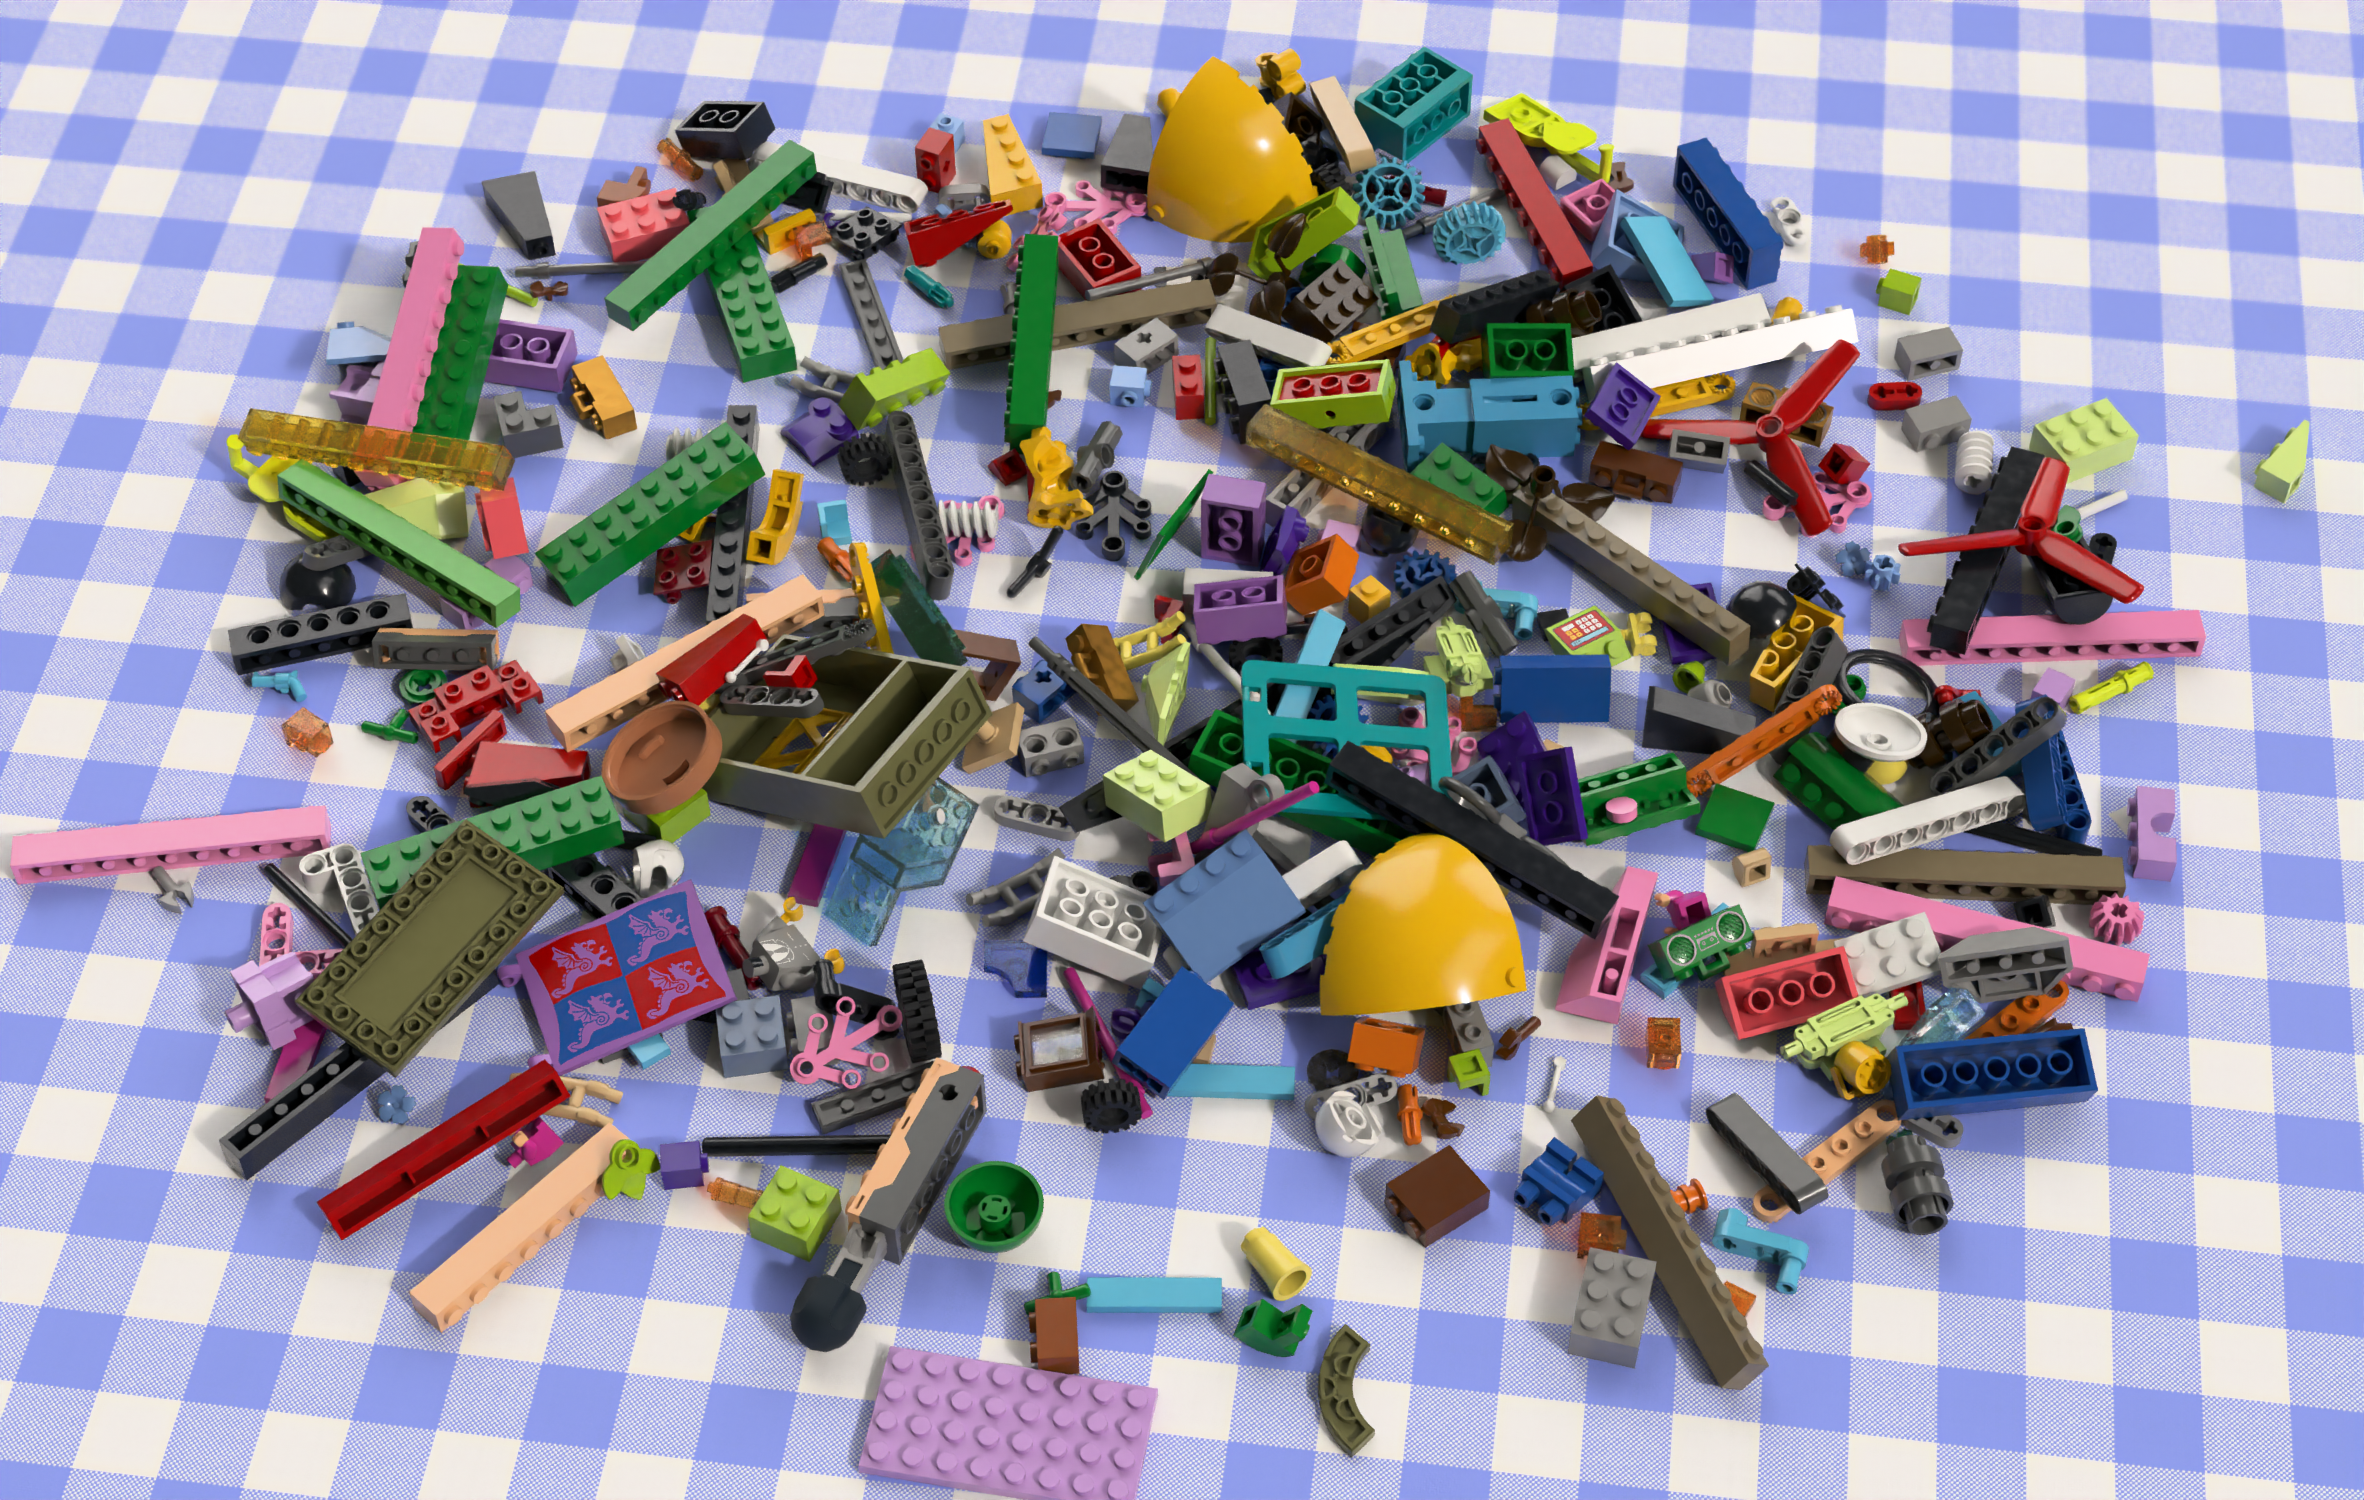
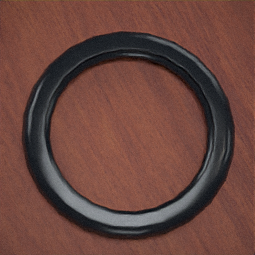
M1869 648L1857 649L1847 653L1833 682V685L1841 693L1842 702L1846 706L1865 703L1848 685L1847 673L1850 668L1857 664L1875 663L1892 667L1904 673L1920 686L1926 696L1927 705L1920 714L1913 715L1914 718L1927 712L1932 713L1936 718L1938 717L1940 705L1933 695L1937 685L1921 667L1898 654L1885 650Z

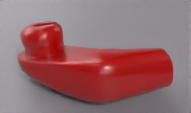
M1942 685L1934 690L1933 695L1938 704L1942 706L1946 702L1976 691L1981 697L1980 690H1962L1950 685Z

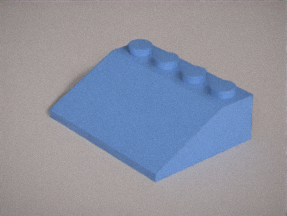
M1246 829L1143 902L1154 924L1190 970L1198 973L1205 983L1210 982L1306 912L1268 856Z

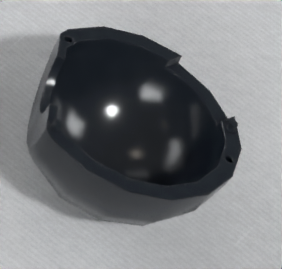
M301 553L285 566L280 578V598L286 607L292 611L303 610V607L310 603L320 604L326 610L346 606L353 598L356 590L355 577L347 563L327 570L315 571L306 568L302 564L304 553Z
M1755 581L1742 586L1731 596L1726 610L1750 625L1749 640L1754 638L1760 640L1762 638L1766 639V636L1775 632L1790 619L1797 607V602L1794 596L1784 587L1770 581Z

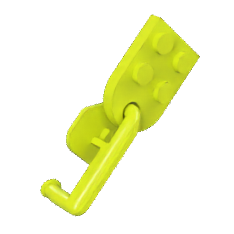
M1523 93L1484 110L1483 119L1489 123L1509 118L1523 144L1533 147H1546L1551 155L1557 154L1575 169L1577 173L1590 181L1595 182L1603 179L1609 183L1614 145L1604 144L1599 146L1598 150L1601 152L1600 166L1578 153L1577 151L1594 144L1597 139V134L1585 125L1565 122L1561 116Z
M234 434L227 438L226 443L231 468L248 479V488L254 495L266 502L282 501L284 515L288 523L316 542L341 535L279 498L277 475L300 460L287 453H278L270 457L258 468L242 457L241 448L244 445V441L241 436Z

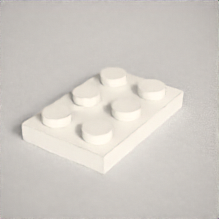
M1925 912L1834 941L1835 948L1844 946L1858 996L1862 995L1864 998L1876 993L1882 994L1941 974L1938 955L1942 952Z

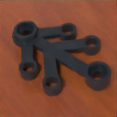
M1119 471L1105 473L1100 481V489L1084 499L1092 505L1093 515L1085 517L1088 519L1080 521L1076 525L1077 537L1081 540H1088L1093 537V529L1108 519V536L1102 540V554L1107 560L1113 562L1120 560L1125 554V541L1119 536L1120 519L1134 529L1136 538L1144 540L1151 536L1150 522L1140 519L1151 515V502L1147 499H1142L1128 488L1127 478ZM1120 497L1134 506L1135 514L1120 504ZM1108 498V504L1094 514V506Z

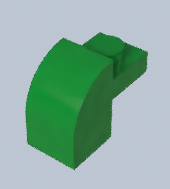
M1329 244L1317 252L1316 257H1310L1303 263L1298 280L1304 287H1307L1340 259L1362 280L1366 266L1350 249L1338 244Z
M1260 1299L1244 1307L1233 1336L1257 1351L1276 1357H1290L1295 1354L1298 1343L1305 1338L1309 1331L1310 1325L1308 1322L1312 1310L1300 1304L1283 1313L1264 1299Z

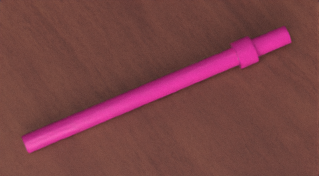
M1311 781L1220 828H1211L1204 832L1201 838L1190 843L1192 854H1197L1205 849H1214L1222 845L1225 839L1318 793V783Z
M1073 967L1067 968L1063 975L1083 1012H1086L1092 1006L1094 1008L1101 1030L1096 1033L1112 1063L1118 1047L1076 970ZM1112 1063L1120 1079H1124L1125 1083L1130 1081L1134 1086H1137L1142 1110L1141 1118H1149L1153 1111L1144 1097L1145 1090L1142 1084Z

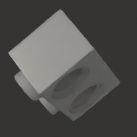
M1072 717L1021 730L1017 754L1027 778L1083 764L1084 744Z
M1478 1001L1444 1006L1442 1023L1454 1055L1479 1048L1487 1067H1492L1494 1043Z

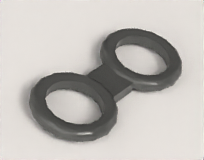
M1444 776L1439 780L1438 786L1449 799L1465 808L1471 809L1475 814L1491 823L1499 825L1503 830L1519 839L1525 840L1534 848L1553 856L1557 861L1569 867L1547 847L1526 836L1527 831L1506 814L1499 813L1473 789L1452 777Z

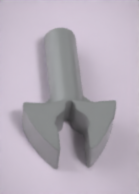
M162 866L154 868L153 876L166 891V895L159 898L161 906L168 911L182 914L180 906L176 902V897H179L180 899H186L192 908L194 893L190 882L188 881L182 886H177Z

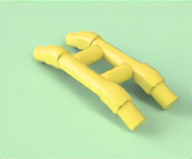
M1181 611L1176 612L1170 618H1166L1155 626L1120 638H1113L1126 671L1160 660L1182 643L1187 642L1182 634H1178L1163 645L1159 646L1158 637L1162 638L1170 635L1186 620L1185 615ZM1147 641V651L1132 656V646Z

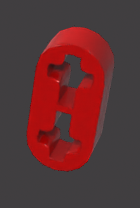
M1913 382L1876 383L1869 389L1867 403L1872 409L1878 411L1909 409L1920 405L1922 389Z

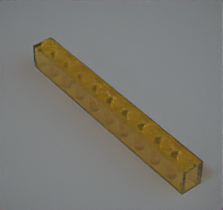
M1264 404L1247 424L1246 445L1492 565H1495L1512 544L1514 524L1505 518L1492 514L1478 505L1461 499L1453 493H1449L1401 468H1397L1379 457L1368 454L1356 446L1337 439L1331 434L1325 433L1304 421H1300L1279 409Z
M250 408L238 436L246 450L255 456L266 454L281 460L292 458L300 461L304 459L311 464L318 462L333 468L344 466L359 472L364 469L374 471L380 475L397 474L406 479H414V477L423 478L432 483L443 481L458 487H465L466 485L475 486L484 491H491L492 489L504 491L515 459L503 445Z

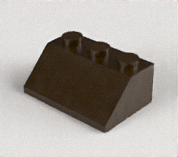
M1292 92L1273 103L1284 117L1282 124L1289 134L1294 133L1300 143L1312 141L1323 148L1324 143L1320 139V134L1327 127L1320 116Z

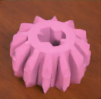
M2116 892L2111 895V898L2102 895L2099 901L2092 905L2090 911L2089 927L2094 929V937H2104V943L2114 941L2117 946H2120L2123 941L2131 944L2134 938L2141 934L2143 929L2144 912L2139 910V902H2129L2128 895L2124 898H2119Z

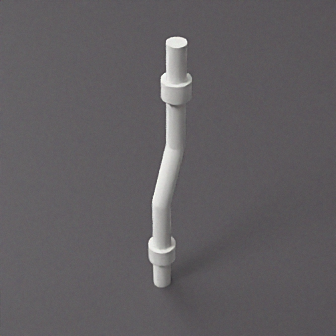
M1192 622L1185 623L1183 630L1191 638L1193 647L1199 653H1203L1212 665L1232 684L1241 695L1240 699L1242 701L1241 676L1225 662L1212 645L1206 643L1198 644L1195 625ZM1250 692V701L1260 702V694L1258 692Z

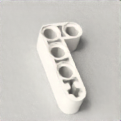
M346 843L308 854L301 859L299 869L307 891L313 894H320L337 888L340 889L356 936L379 911L355 846Z

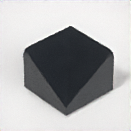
M2047 895L2013 903L2019 922L2043 928L2056 926Z

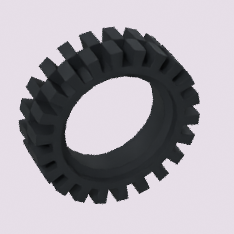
M922 959L893 965L895 992L898 1008L903 1015V1032L911 1062L917 1063L936 1059V1057L941 1058L942 1051L938 1023L935 1016L936 1012L932 1001V993L930 992L929 980L927 979V972Z

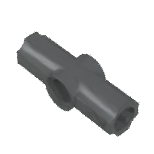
M1111 421L1102 422L1089 445L1078 448V463L1068 479L1073 489H1078L1082 493L1090 492L1101 471L1113 466L1115 459L1114 450L1123 435L1119 426L1114 425Z
M1471 570L1462 573L1449 583L1450 588L1465 609L1464 613L1477 633H1481L1497 659L1500 656L1507 655L1519 646L1518 641L1502 619L1504 617L1499 607L1490 595H1486Z

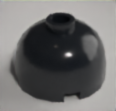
M1368 504L1362 519L1361 531L1367 544L1373 547L1372 551L1384 557H1388L1389 554H1399L1407 551L1416 540L1421 523L1415 525V517L1397 508L1386 506L1384 511L1377 509L1378 504Z

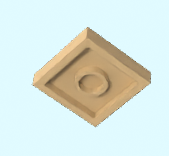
M1018 702L993 711L992 716L966 744L962 768L968 774L1017 756L1024 708Z

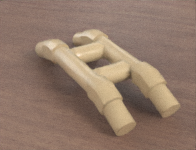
M512 1073L509 1077V1081H511L512 1079H514L522 1073ZM559 1076L566 1089L572 1091L567 1105L558 1104L543 1115L577 1120L580 1123L600 1128L605 1127L609 1122L613 1124L614 1119L602 1115L594 1109L582 1107L581 1104L585 1094L619 1104L623 1092L613 1089L600 1081H586Z

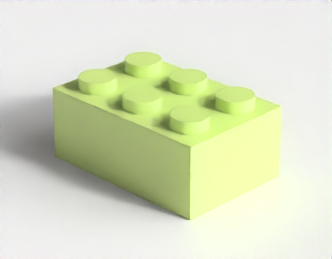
M2105 398L2035 424L2029 449L2032 452L2044 454L2045 458L2058 459L2067 464L2070 468L2066 483L2068 484L2133 459L2139 435L2111 402Z
M1152 750L1144 752L1138 757L1118 765L1115 769L1103 774L1106 806L1163 842L1177 837L1208 819L1212 806L1210 785Z

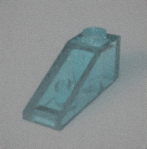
M1950 988L1927 1008L1897 1046L1955 1041L1986 1013L1967 989Z

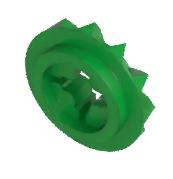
M412 669L400 681L399 689L401 696L407 699L410 705L414 703L420 705L435 698L433 690L447 683V677L441 670ZM427 684H429L430 689L424 688L421 691H419L418 686L425 687Z

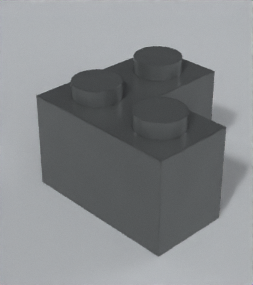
M521 391L493 396L507 459L564 448L554 405L526 410Z

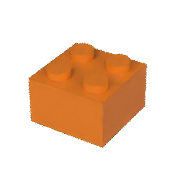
M1338 534L1294 551L1284 580L1287 602L1302 616L1334 603L1342 602L1349 594L1359 554Z
M1362 1016L1354 1023L1347 1061L1354 1062V1067L1360 1070L1374 1071V1067L1387 1069V1075L1405 1078L1406 1074H1412L1419 1066L1425 1028Z

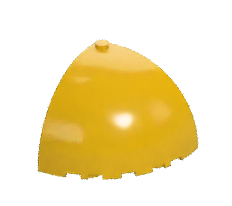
M1214 56L1199 69L1187 84L1172 108L1159 136L1149 171L1147 215L1154 221L1191 237L1228 243L1253 242L1258 226L1319 197L1317 186H1312L1310 174L1313 172L1310 165H1307L1305 158L1301 156L1304 150L1294 133L1289 134L1282 124L1284 117L1272 103L1268 105L1265 103L1263 96L1259 93V89L1254 84L1249 87L1238 78L1240 75L1238 71Z
M1421 833L1396 842L1393 848L1374 857L1375 862L1367 870H1361L1350 884L1349 889L1351 891L1344 904H1339L1330 925L1334 929L1329 943L1325 944L1323 954L1327 955L1325 973L1320 975L1321 1015H1363L1410 1011L1474 1002L1527 991L1521 944L1515 921L1504 894L1488 869L1473 853L1458 842L1438 834Z

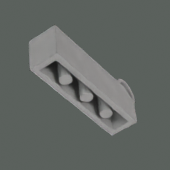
M1243 763L1222 772L1203 833L1211 828H1220L1285 795L1283 783L1273 774L1260 776ZM1265 788L1268 790L1269 797L1266 795ZM1259 822L1246 828L1251 836L1257 830ZM1239 833L1225 839L1222 845L1214 849H1205L1197 853L1194 859L1195 865Z

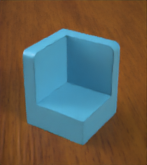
M846 500L817 503L822 539L831 537L838 546L851 544L852 536Z

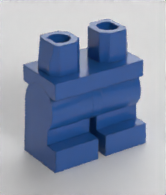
M1554 1137L1546 1145L1544 1153L1523 1170L1521 1183L1514 1193V1201L1523 1208H1528L1534 1201L1542 1206L1538 1210V1217L1540 1221L1549 1227L1560 1220L1567 1224L1572 1219L1573 1214L1579 1212L1601 1192L1604 1172L1582 1156L1576 1161L1577 1153Z

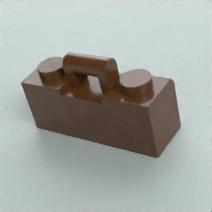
M1600 440L1590 464L1589 482H1593L1600 487L1613 488V493L1641 500L1644 495V497H1648L1655 502L1672 504L1681 482L1683 462L1633 448L1627 450L1624 446Z

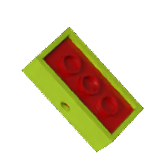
M1390 360L1279 369L1270 402L1277 431L1323 429L1334 426L1389 422L1396 390Z

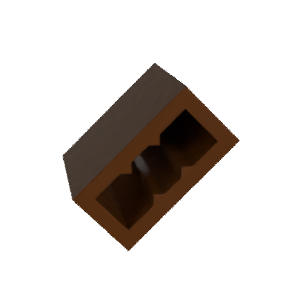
M1448 1145L1386 1183L1384 1203L1390 1214L1393 1216L1397 1215L1404 1223L1409 1236L1414 1240L1418 1239L1426 1248L1488 1209L1490 1190L1455 1150Z

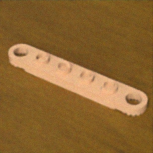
M1884 1099L1875 1102L1802 1159L1827 1185L1882 1143L1887 1136L1899 1129L1902 1120L1897 1118L1894 1101ZM1886 1110L1887 1113L1891 1112L1890 1114L1895 1119L1883 1121L1877 1114ZM1768 1185L1755 1194L1752 1204L1753 1214L1757 1216V1219H1761L1762 1222L1768 1221L1772 1223L1774 1221L1776 1223L1792 1210ZM1765 1199L1767 1201L1771 1199V1202L1774 1200V1203H1777L1778 1208L1769 1211L1764 1209L1761 1203Z

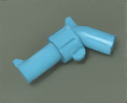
M294 670L292 673H276L275 676L259 675L258 672H254L252 676V687H275L282 694H286L291 690L297 702L304 701L307 698L301 682L297 679V670Z

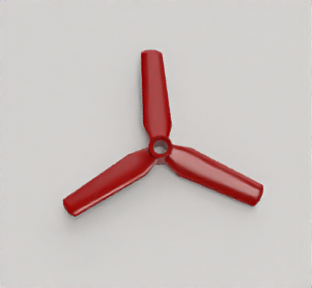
M1843 339L1836 340L1776 401L1771 413L1763 415L1756 423L1743 420L1649 419L1641 433V437L1670 440L1673 429L1730 437L1729 444L1732 445L1758 444L1759 448L1766 453L1769 471L1798 493L1799 497L1796 500L1798 503L1795 506L1791 505V508L1808 536L1818 535L1832 525L1833 519L1800 448L1787 435L1799 428L1810 418L1859 358L1860 352L1852 343Z
M2050 457L2043 458L2020 509L2021 517L2018 520L2017 528L1915 541L1898 545L1899 552L1908 557L2015 546L2019 553L2028 556L2037 555L2046 563L2124 604L2136 600L2145 588L2144 585L2076 542L2051 530L2057 521L2070 468L2064 462Z

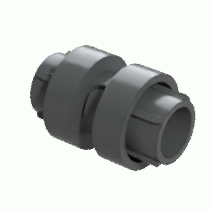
M1906 1135L1893 1140L1887 1146L1888 1155L1883 1159L1881 1169L1886 1187L1891 1191L1889 1198L1894 1217L1900 1223L1907 1224L1909 1231L1913 1234L1928 1235L1936 1233L1947 1225V1214L1951 1211L1954 1204L1949 1184L1943 1179L1945 1170L1940 1153L1936 1148L1927 1145L1925 1139L1919 1135Z

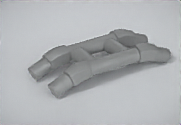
M805 356L800 366L812 372L811 374L825 379L823 386L820 387L809 381L806 382L795 375L789 385L810 398L825 397L833 400L835 403H839L845 393L833 391L838 381L851 384L856 374L833 369Z
M1057 848L1049 856H1045L1039 862L1033 864V867L998 885H992L986 889H981L979 892L967 894L966 902L969 906L993 903L1002 897L1009 907L998 910L995 913L983 915L982 923L985 927L1009 924L1015 921L1017 917L1034 909V901L1039 897L1044 883L1040 878L1047 875L1054 856L1064 859L1066 856ZM1029 883L1036 894L1021 902L1013 890Z

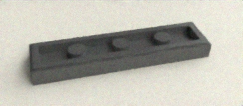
M934 1061L811 1103L822 1134L906 1106L910 1094H916L920 1087V1080L924 1070L931 1068Z

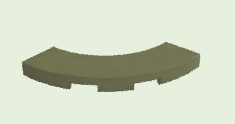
M1344 1324L1333 1337L1324 1353L1318 1380V1397L1322 1417L1327 1429L1341 1449L1352 1458L1375 1436V1429L1363 1418L1355 1398H1353L1354 1376L1360 1362L1370 1351V1343L1348 1325Z

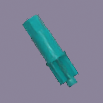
M914 265L906 268L904 276L915 287L926 294L928 299L935 302L941 308L945 307L947 309V306L952 307L954 305L953 294L943 287L941 283L934 281Z

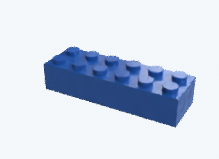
M1707 137L1677 146L1673 187L1719 252L1734 256V273L1744 287L1750 290L1776 282L1778 269H1780L1781 249L1784 246L1781 235L1775 232L1767 216L1761 213L1756 201L1750 198L1745 191L1743 183L1737 180L1729 164L1723 161L1718 149L1712 146Z
M2085 1028L1895 1046L1886 1057L1891 1064L1890 1083L1898 1120L2087 1102L2098 1091Z

